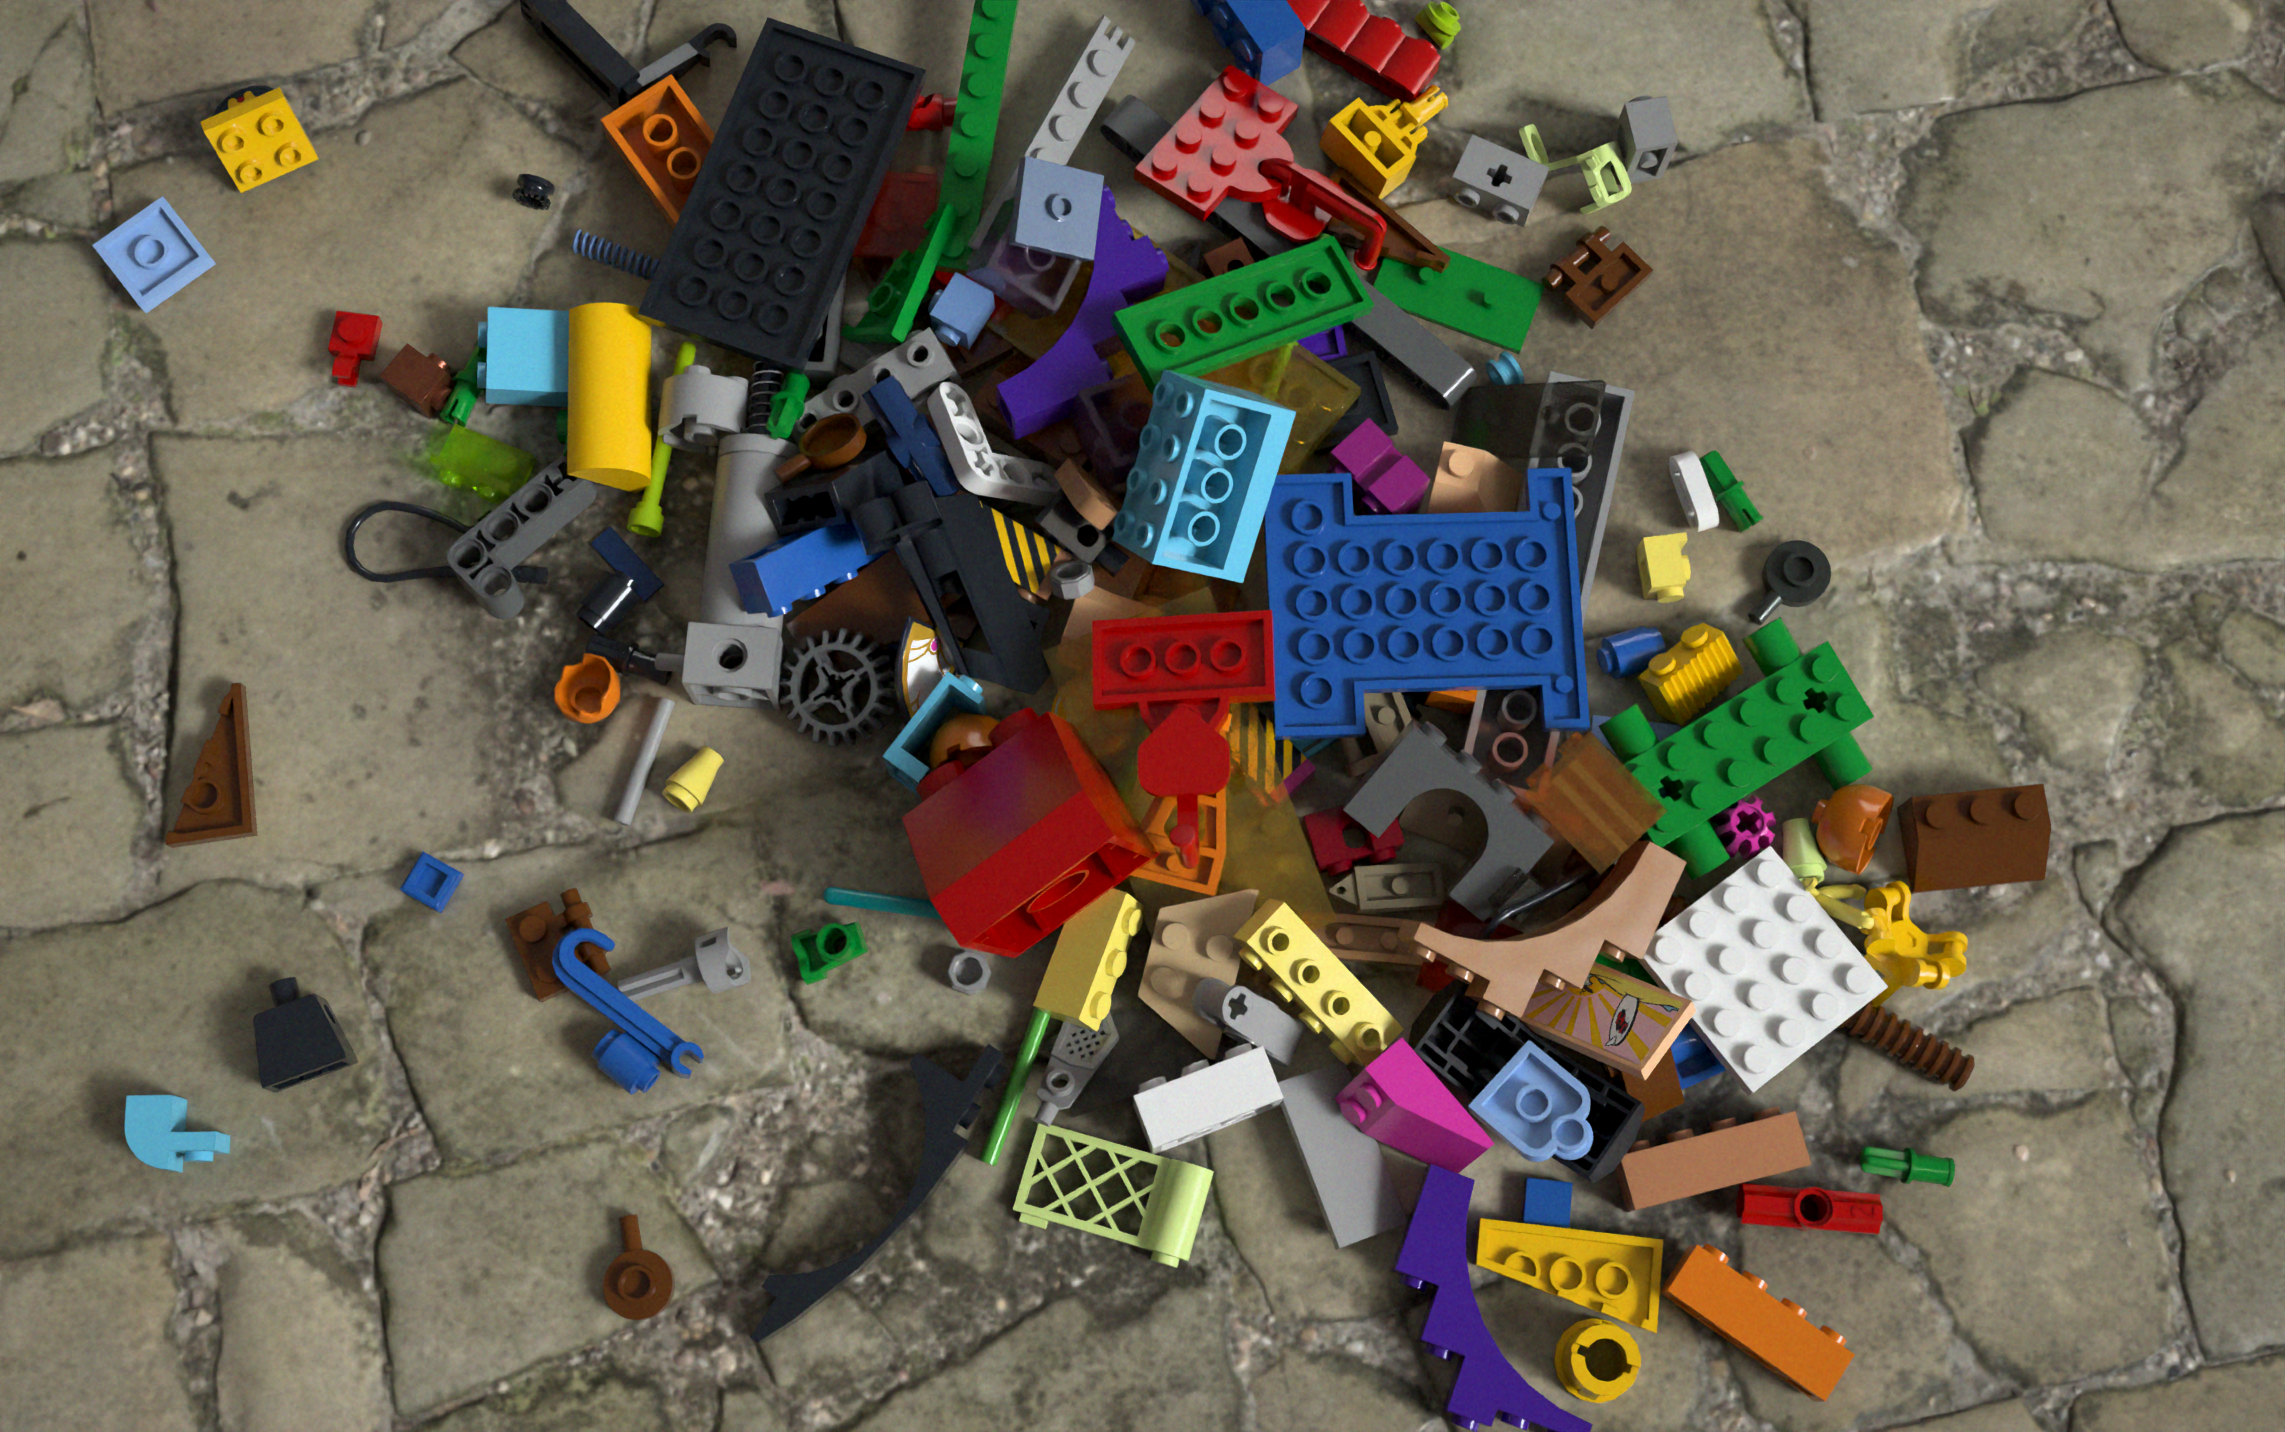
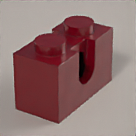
M1343 805L1305 815L1301 823L1316 875L1328 872L1330 878L1350 873L1354 868V862L1368 858L1371 865L1392 861L1397 858L1396 852L1401 851L1405 843L1397 817L1381 836L1377 838L1343 810ZM1348 829H1356L1363 834L1366 843L1360 848L1348 847L1344 842L1342 833Z

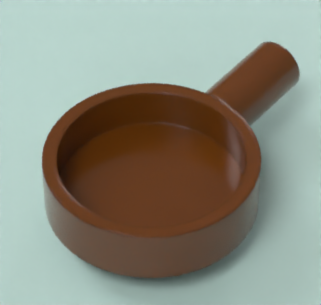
M838 413L824 417L812 424L799 440L801 452L773 470L777 479L784 485L809 467L819 470L831 469L853 459L863 449L867 439L859 419L853 414Z
M637 1214L623 1216L619 1218L624 1253L619 1255L609 1265L603 1281L604 1296L610 1308L621 1317L631 1320L651 1319L663 1312L671 1302L675 1291L674 1273L669 1263L662 1256L648 1250H643Z

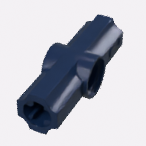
M895 375L879 382L862 394L865 402L887 434L885 436L886 442L897 460L905 469L909 468L917 482L928 481L934 498L952 496L958 490L964 488L958 481L950 460L941 448L943 443L927 417L922 412L919 413L909 395L906 394Z

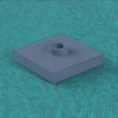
M1029 156L1020 158L1009 244L1078 261H1093L1104 175Z

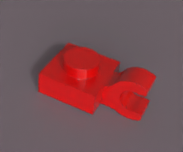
M345 311L336 312L328 350L332 356L336 357L332 367V376L339 377L337 383L339 386L356 388L361 360L374 362L383 324L379 316Z

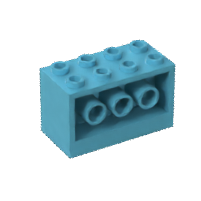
M1164 369L1161 380L1157 383L1153 392L1152 410L1148 423L1144 426L1140 435L1139 453L1135 466L1131 469L1127 478V492L1122 509L1115 517L1112 540L1152 564L1243 583L1296 411L1254 392Z

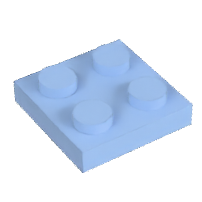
M163 196L92 245L145 313L151 311L216 265Z

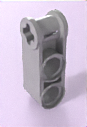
M1213 977L1201 980L1193 992L1192 1005L1194 1011L1199 1016L1223 1030V1033L1242 1044L1250 1043L1252 1049L1263 1046L1269 1061L1284 1067L1289 1066L1307 1027L1305 1023L1284 1013L1276 1004L1253 993L1246 987L1240 985L1229 986L1222 980Z

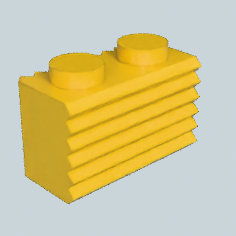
M1702 622L1699 625L1686 629L1681 635V641L1667 653H1661L1652 658L1648 664L1649 668L1638 676L1637 679L1645 689L1644 692L1649 696L1648 699L1656 708L1655 711L1660 716L1678 725L1686 724L1687 719L1692 718L1693 714L1698 713L1700 708H1704L1705 703L1711 702L1712 697L1718 696V692L1724 691L1725 686H1729L1731 681L1737 680V676L1742 675L1744 669L1724 632Z

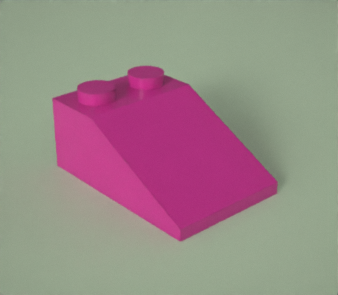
M1402 1037L1369 1064L1334 1098L1340 1105L1343 1116L1353 1125H1357L1364 1134L1429 1165L1433 1164L1455 1173L1461 1172L1495 1144Z

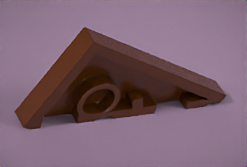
M1340 167L1329 177V179L1336 182L1342 188L1345 194L1375 211L1385 220L1387 231L1379 255L1422 268L1429 267L1439 273H1442L1449 266L1451 258L1345 169ZM1335 217L1321 232L1330 236L1334 235L1338 243L1354 248L1362 247L1365 238L1364 235Z

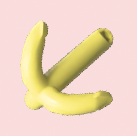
M1815 877L1806 878L1801 881L1804 890L1811 893L1829 916L1859 929H1871L1873 927L1874 918L1867 912L1838 900L1850 898L1858 900L1866 894L1864 887L1858 884H1839L1824 886L1817 890L1815 886L1818 880Z

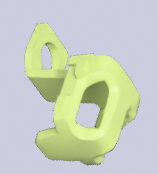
M1531 124L1519 129V134L1529 159L1550 167L1549 171L1577 163L1580 164L1590 193L1595 200L1594 203L1580 208L1582 215L1608 207L1626 198L1631 193V182L1623 164L1617 140L1586 153L1549 163L1545 147L1536 126ZM1612 164L1615 168L1623 191H1619L1617 183L1611 170Z

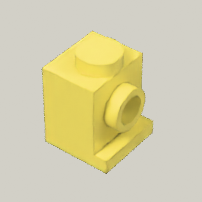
M1686 532L1643 537L1636 548V556L1644 599L1657 598L1659 603H1670L1684 598L1683 588L1686 585V581L1690 580L1691 575L1688 556L1681 555V550L1688 541Z

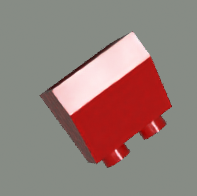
M1033 708L1021 709L998 723L988 735V739L995 750L969 769H966L960 760H956L937 768L927 775L916 787V792L923 802L902 817L930 901L959 946L1011 958H1017L1124 881L1135 870L1142 868L1160 855L1074 725L1049 711L1038 717Z

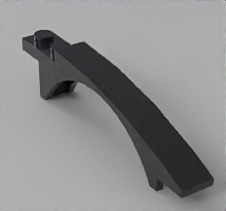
M988 1044L962 1082L917 1052L910 1065L917 1079L923 1100L925 1144L918 1176L902 1209L876 1239L843 1261L807 1273L769 1275L761 1287L774 1295L776 1299L750 1338L758 1343H765L799 1321L861 1272L922 1210L970 1146L969 1141L957 1134L960 1127L966 1130L970 1128L982 1109L977 1104V1101L986 1088L993 1092L1006 1073L1007 1068L1002 1066L1005 1060L1004 1053Z

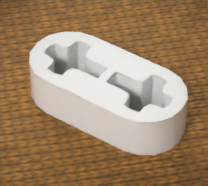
M1692 450L1671 456L1669 459L1670 474L1691 529L1697 533L1717 527L1719 524L1718 509L1698 456Z

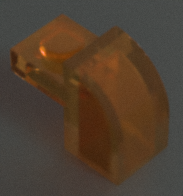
M1147 561L1132 600L1152 606L1164 612L1166 616L1226 613L1234 611L1241 591L1212 576L1156 565Z

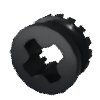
M520 174L517 179L520 188L513 191V199L521 202L523 206L529 203V208L534 205L533 207L536 210H548L551 204L548 196L553 195L555 191L554 185L536 175Z

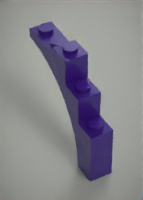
M1106 184L1103 185L1093 273L1086 298L1073 323L1051 350L1026 370L997 385L996 404L1015 440L1109 400L1111 382H1114V375L1106 358L1125 350L1110 320L1114 312L1134 306V302L1164 290L1166 272L1169 271L1168 261L1164 252L1159 247L1154 248L1148 235L1136 240L1134 239L1133 231L1127 220H1120L1114 210L1116 208L1115 199Z
M1430 1164L1426 1167L1391 1271L1401 1275L1400 1284L1412 1289L1425 1292L1427 1285L1434 1287L1416 1340L1427 1344L1425 1353L1451 1362L1453 1354L1459 1356L1442 1410L1453 1414L1450 1423L1473 1432H1477L1479 1424L1492 1427L1497 1411L1503 1413L1501 1422L1525 1431L1528 1430L1531 1423L1547 1429L1546 1432H1590L1593 1424L1560 1409L1532 1388L1504 1358L1487 1330L1471 1289L1466 1258L1467 1212L1475 1180Z

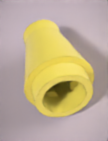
M702 746L691 759L665 780L667 786L662 791L663 796L675 807L686 813H691L695 807H701L719 767L724 762L723 758L713 749Z

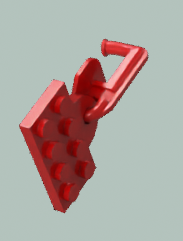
M1231 64L1227 66L1135 167L1134 180L1202 222L1206 220L1227 195L1243 202H1261L1266 225L1295 243L1313 241L1335 217L1365 236L1362 247L1358 248L1353 255L1356 266L1364 271L1375 268L1387 231L1386 222L1378 213L1345 194L1336 182L1316 170L1304 169L1294 163V154L1288 142L1280 135L1297 117L1299 106Z
M1272 610L1092 621L1095 711L1140 708L1143 723L1151 734L1138 748V779L1143 790L1152 796H1177V826L1170 831L1169 840L1175 847L1180 864L1186 869H1194L1200 860L1198 795L1217 793L1227 785L1230 779V747L1227 740L1219 734L1228 720L1230 703L1276 701Z

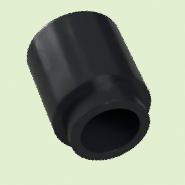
M620 570L614 575L605 571L579 602L582 607L578 610L576 616L596 633L604 636L609 629L614 631L639 601L640 597L635 593L639 586Z

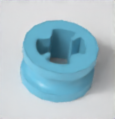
M1504 351L1499 354L1498 361L1493 359L1487 361L1485 368L1495 388L1501 394L1507 395L1511 392L1512 385L1520 387L1524 384L1525 380L1517 361L1510 353Z

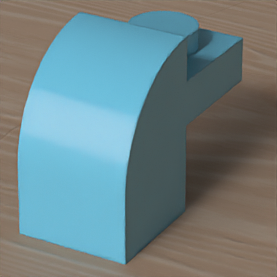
M174 1095L126 1096L125 1137L134 1155L149 1166L183 1173V1158L185 1162H213L214 1154H229L231 1135L217 1131L185 1132L187 1099Z

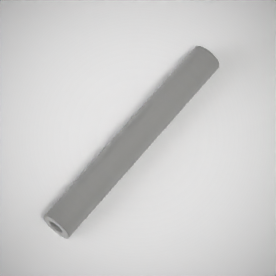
M662 697L657 699L613 819L616 823L630 826L675 704L669 699Z

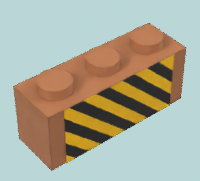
M958 490L956 495L967 494L961 490ZM980 501L1020 598L1034 604L1039 601L1046 605L1053 594L1050 582L1051 571L1064 562L1072 561L1073 555Z

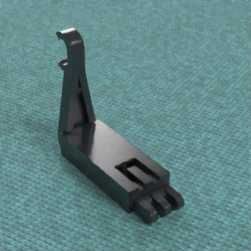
M519 0L523 18L537 30V34L614 110L670 74L678 81L697 63L710 67V51L705 50V48L714 41L722 39L728 43L729 47L737 48L735 31L726 24L715 23L708 26L687 43L642 70L637 71L566 0Z

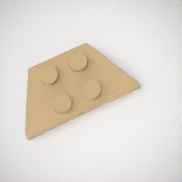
M1244 889L1238 892L1164 906L1159 910L1138 997L1210 1059H1216L1223 1030L1194 1011L1192 1005L1193 992L1197 984L1208 977L1222 980L1229 986L1235 985L1242 959L1238 952L1242 949V946L1233 936L1252 917L1259 889Z

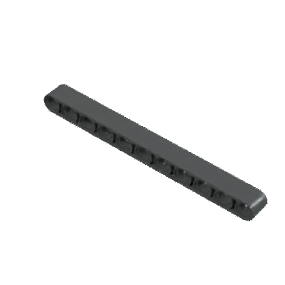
M1127 95L1099 125V129L1106 140L1137 165L1173 127L1141 100L1132 95ZM1227 195L1206 218L1210 224L1230 240L1234 241L1241 237L1250 255L1258 262L1316 242V240L1308 243H1295L1270 229L1265 223L1261 202H1243ZM1357 274L1375 306L1370 314L1343 323V331L1369 352L1375 351L1376 357L1439 408L1447 411L1450 410L1476 381L1477 374L1475 370L1462 357ZM1310 282L1308 287L1314 293H1326L1320 283Z

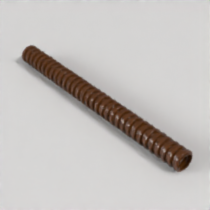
M1580 840L1575 844L1563 866L1562 875L1566 876L1596 854L1598 849L1592 847L1589 850L1585 848L1586 843ZM1616 863L1605 867L1601 872L1583 881L1587 883L1586 888L1590 891L1594 888L1597 889L1611 873ZM1678 895L1677 898L1671 896L1659 922L1661 927L1694 902L1688 905L1684 902L1685 898ZM1872 1000L1838 1026L1840 1029L1844 1026L1847 1027V1032L1853 1036L1856 1033L1860 1034V1040L1865 1043L1869 1040L1873 1041V1047L1878 1050L1882 1047L1885 1048V1053L1890 1057L1895 1054L1898 1055V1061L1903 1064L1907 1061L1911 1062L1912 1069L1916 1071L1920 1068L1923 1069V1074L1928 1078L1933 1075L1936 1076V1082L1939 1084L1949 1083V1089L1954 1092L1965 1085L1975 1066L1972 1055L1962 1056V1050L1957 1047L1951 1050L1948 1042L1944 1040L1937 1042L1936 1036L1932 1033L1924 1035V1029L1919 1026L1913 1029L1910 1027V1021L1906 1019L1899 1021L1898 1015L1893 1012L1889 1015L1886 1014L1883 1006L1873 1007Z

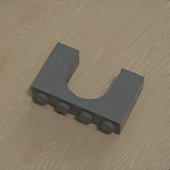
M1413 718L1344 798L1343 810L1379 838L1406 805L1421 793L1432 789L1445 788L1457 790L1472 798L1484 812L1487 820V830L1480 846L1448 882V895L1484 923L1554 843L1553 831L1550 829L1552 822L1537 808L1531 806L1527 810L1514 799L1517 797L1516 792L1501 779L1496 778L1492 782L1479 772L1482 765L1469 753L1461 750L1457 754L1444 743L1447 737L1433 724L1426 721L1422 726Z

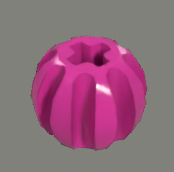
M1751 795L1747 802H1745L1744 798L1738 800L1710 818V820L1717 824V826L1712 828L1719 840L1723 842L1730 858H1734L1737 851L1740 852L1743 860L1754 858L1760 854L1759 847L1766 849L1774 839L1775 834L1767 828L1776 824L1773 811L1771 813L1763 812L1761 804L1764 801L1754 795ZM1741 821L1748 827L1742 833L1736 827Z

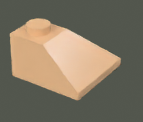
M1444 441L1438 457L1425 514L1515 512L1523 475L1485 450Z

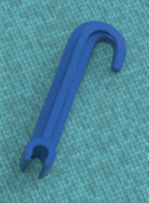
M579 928L564 935L558 941L553 951L552 965L557 978L564 986L670 1065L672 1072L677 1077L689 1079L692 1071L682 1065L679 1058L683 1055H689L700 1064L704 1058L702 1049L693 1042L684 1041L575 957L574 949L581 942H590L607 952H611L615 948L614 941L605 934L589 928Z

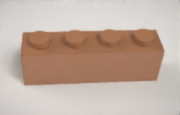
M1777 1106L1752 1113L1754 1122L1738 1125L1736 1117L1709 1124L1711 1133L1694 1137L1691 1128L1665 1135L1668 1143L1651 1148L1649 1140L1633 1143L1615 1169L1627 1213L1812 1165L1796 1111L1781 1114L1780 1107Z

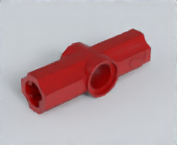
M1741 1183L1739 1184L1736 1197V1214L1738 1224L1794 1228L1800 1231L1821 1230L1878 1235L1881 1223L1883 1222V1205L1880 1200V1194L1832 1191L1818 1187L1794 1188ZM1804 1197L1811 1198L1817 1205L1818 1214L1813 1222L1805 1219L1800 1212V1202Z

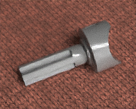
M724 927L697 936L695 939L696 955L619 980L618 988L630 1000L636 1001L704 980L711 992L718 994L749 983L751 981L750 962L746 955L732 945L729 940V927Z

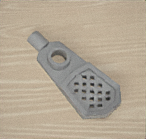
M1110 1010L1101 1021L1097 1032L1065 1021L1063 1022L1052 1049L1048 1066L1036 1093L1042 1104L1033 1119L1034 1122L1050 1127L1058 1110L1071 1107L1116 1045L1119 1035ZM1063 1079L1068 1081V1084L1063 1088L1053 1086L1057 1080Z

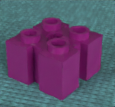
M1370 418L1365 420L1331 451L1328 462L1330 466L1327 468L1326 474L1351 473L1353 504L1360 510L1357 513L1358 516L1413 514L1422 504L1425 496L1423 492L1427 490L1430 478L1406 454L1402 456L1392 446L1393 441Z

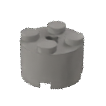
M700 365L686 366L684 374L666 378L662 383L658 436L664 434L663 442L671 447L688 452L707 453V446H719L720 439L728 435L746 434L749 399L748 381L737 376L722 377L712 375L709 368Z

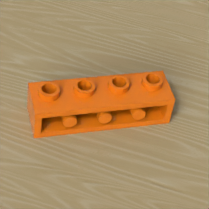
M1705 1243L1703 1248L1698 1244L1689 1246L1660 1289V1294L1814 1402H1826L1855 1356L1854 1353L1844 1347L1847 1340L1825 1325H1822L1819 1330L1804 1319L1807 1312L1791 1300L1783 1298L1779 1302L1766 1293L1768 1285L1754 1274L1744 1270L1741 1275L1726 1265L1729 1258L1712 1245Z

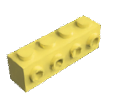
M1269 898L1234 934L1233 938L1242 946V949L1238 952L1242 959L1256 971H1259L1261 968L1264 969L1273 979L1269 983L1270 988L1285 1002L1289 1003L1293 1000L1303 1010L1298 1015L1299 1018L1316 1034L1323 1031L1332 1041L1328 1048L1346 1065L1354 1062L1367 1067L1404 1029L1285 902Z

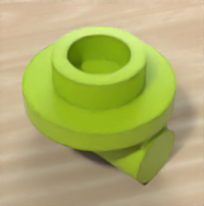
M1429 2L1425 9L1421 10L1415 17V21L1442 50L1452 43L1454 36L1461 30L1458 22L1459 14L1446 2H1440L1439 4Z

